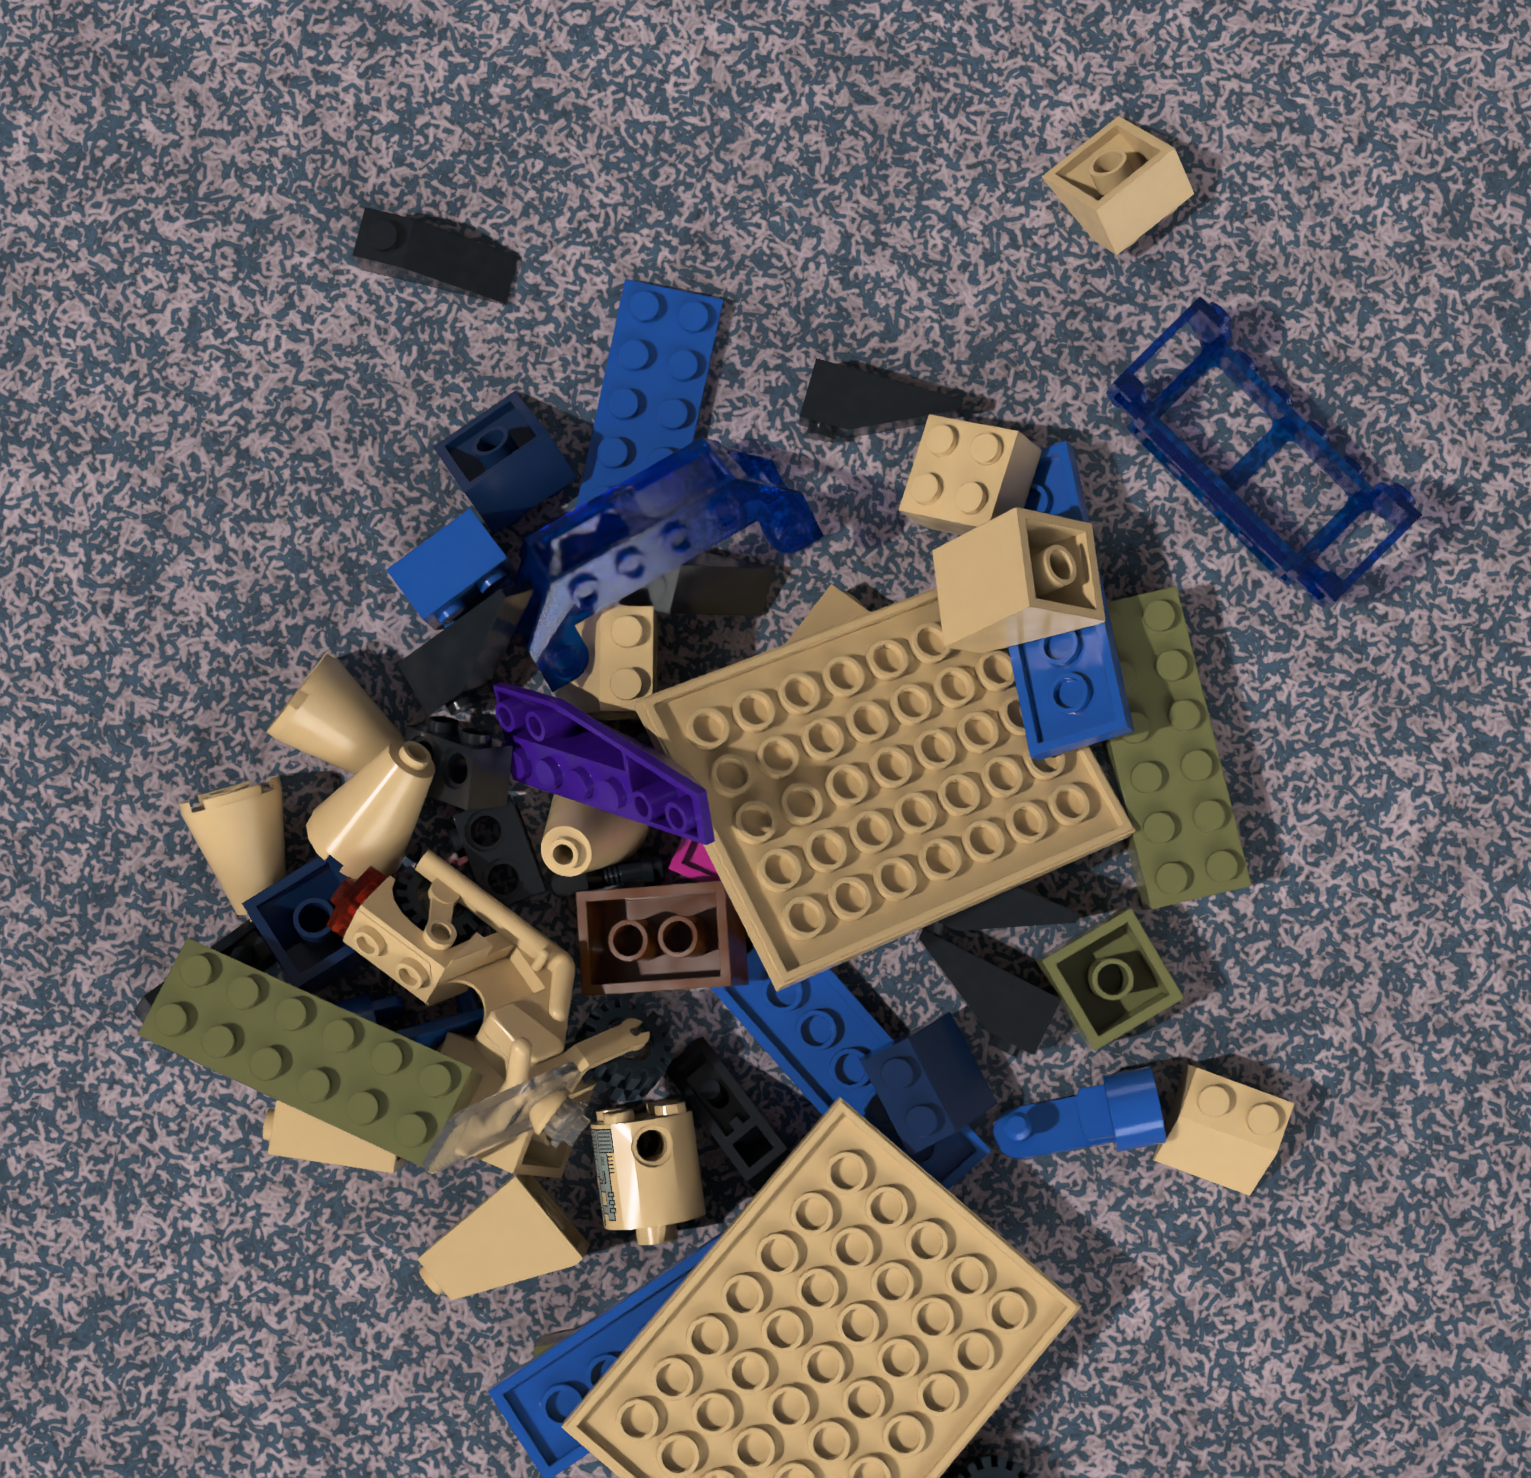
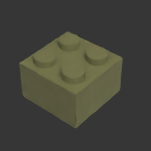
M1131 908L1117 910L1035 959L1055 995L1062 999L1060 1003L1085 1046L1094 1051L1184 999Z

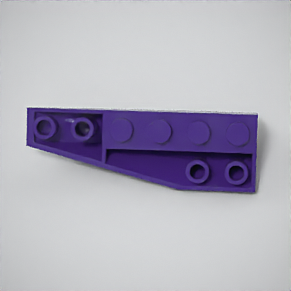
M505 682L493 685L497 700L495 708L496 717L502 727L505 743L513 745L510 769L513 780L704 845L715 841L706 789L686 769L670 757L642 741L599 722L563 699Z

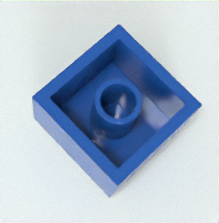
M469 508L386 569V571L421 618L434 630H438L443 625L447 628L470 611L468 607L485 595L488 598L499 589L511 586L513 582L509 577L516 572V569L471 508Z

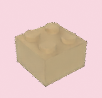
M929 414L899 511L923 527L963 535L1015 507L1024 508L1042 450L1016 430Z

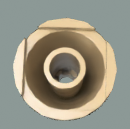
M328 652L309 673L303 684L292 695L266 731L275 740L354 775L391 743L405 741V737L337 657H333Z
M395 741L313 810L306 824L308 839L316 853L324 861L331 855L343 864L339 872L349 878L362 882L382 883L395 873L402 864L435 774V765L429 751L414 741Z
M279 776L267 777L269 787L262 788L261 784L249 787L250 781L198 795L200 806L192 809L187 800L178 803L181 816L237 915L247 914L242 905L243 902L286 877L282 785Z
M554 794L541 843V855L547 867L554 873L566 877L580 875L629 859L646 840L649 830L648 825Z

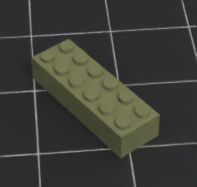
M1177 586L1107 602L1134 732L1101 741L1112 788L1136 830L1125 841L1142 909L1152 910L1252 886Z
M189 938L186 939L137 1034L159 1046L435 1174L439 1170L483 1077L474 1068Z

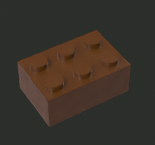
M722 881L576 892L582 996L749 985L745 927Z

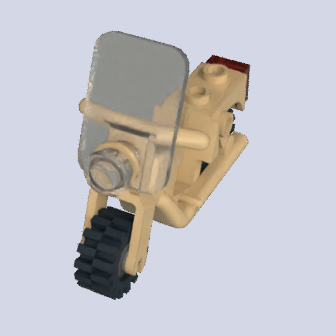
M428 850L414 868L410 865L404 870L393 891L392 887L396 879L392 876L387 878L373 866H370L357 880L350 876L346 878L330 900L336 907L326 925L344 938L343 942L423 1001L426 1004V1008L464 993L469 987H472L480 995L483 1002V1024L474 1039V1046L505 1082L497 1094L470 1105L451 1117L441 1129L424 1157L422 1164L429 1174H434L531 1129H534L538 1136L542 1132L552 1139L550 1145L556 1149L563 1141L572 1147L591 1121L583 1115L589 1105L584 1101L578 1104L572 1098L592 1089L596 1093L601 1094L604 1088L610 1090L609 1099L616 1101L623 1092L626 1101L635 1100L638 1094L641 1098L647 1095L657 1084L673 1059L674 1053L670 1052L674 1047L673 1038H665L670 1030L666 1023L660 1026L655 1024L659 1018L656 1012L652 1011L649 1016L643 1014L644 1004L636 1002L631 1009L629 1008L628 999H619L616 1005H614L611 999L604 1001L601 1007L597 1005L592 1010L574 1038L576 1040L572 1047L563 1053L575 976L573 958L568 952L483 890L480 884H475L472 881L474 877L468 871L463 875L458 871V865L447 863L431 850ZM484 921L497 932L483 937L477 931Z

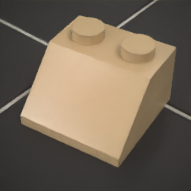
M1120 116L1116 117L1042 176L1044 181L1089 236L1115 255L1133 245L1139 237L1163 218L1175 212L1178 206L1194 195L1176 149Z
M1186 1064L1164 1126L1166 1143L1157 1146L1153 1160L1250 1196L1278 1153L1295 1103Z

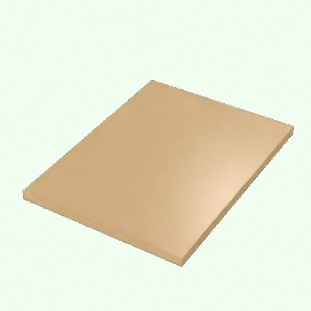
M937 588L638 699L634 706L654 748L686 769L706 789L715 841L704 845L777 992L1126 839L1136 831L1089 745L1042 760L1030 757L1009 648L976 653L944 647Z
M839 1096L652 1316L638 1335L619 1355L616 1361L602 1375L594 1387L569 1414L561 1427L619 1478H940L1080 1309L1081 1305Z

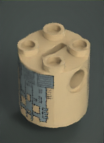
M664 1099L646 1103L647 1112L634 1114V1109H627L626 1106L596 1111L597 1121L592 1122L590 1125L604 1229H636L638 1245H654L677 1240V1223L706 1215L692 1109L686 1108L685 1101L677 1102V1099ZM651 1130L654 1137L653 1145L646 1153L639 1155L636 1148L637 1140L642 1133Z

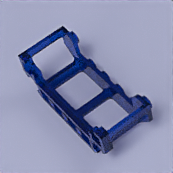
M1200 296L1111 384L1106 395L1114 406L1120 407L1133 420L1127 426L1130 433L1280 582L1289 586L1295 580L1309 594L1308 597L1312 602L1325 608L1336 602L1422 514L1414 507L1416 500L1405 487L1396 482H1393L1391 485L1379 482L1372 487L1364 479L1366 477L1364 469L1354 459L1346 455L1341 457L1328 444L1330 437L1320 425L1312 420L1306 422L1293 409V400L1282 388L1277 385L1270 387L1256 373L1258 367L1249 355L1239 349L1234 351L1228 345V342L1233 337L1229 328L1232 324L1230 316L1221 306L1214 302L1208 304ZM1189 322L1200 342L1201 353L1174 381L1151 401L1144 391L1146 386L1135 374ZM1211 368L1222 370L1272 421L1270 430L1222 478L1214 473L1160 419ZM1287 442L1297 444L1348 496L1345 506L1298 553L1293 551L1235 493ZM1364 512L1374 513L1395 525L1396 527L1343 580L1332 569L1327 571L1314 562Z
M701 437L523 539L519 552L521 563L514 584L530 580L534 591L517 625V629L527 645L528 652L552 692L580 677L588 666L589 651L575 625L751 524L758 522L770 545L782 553L798 552L824 537L802 492L786 487L773 460L767 453L751 449L749 452L722 446L719 441Z

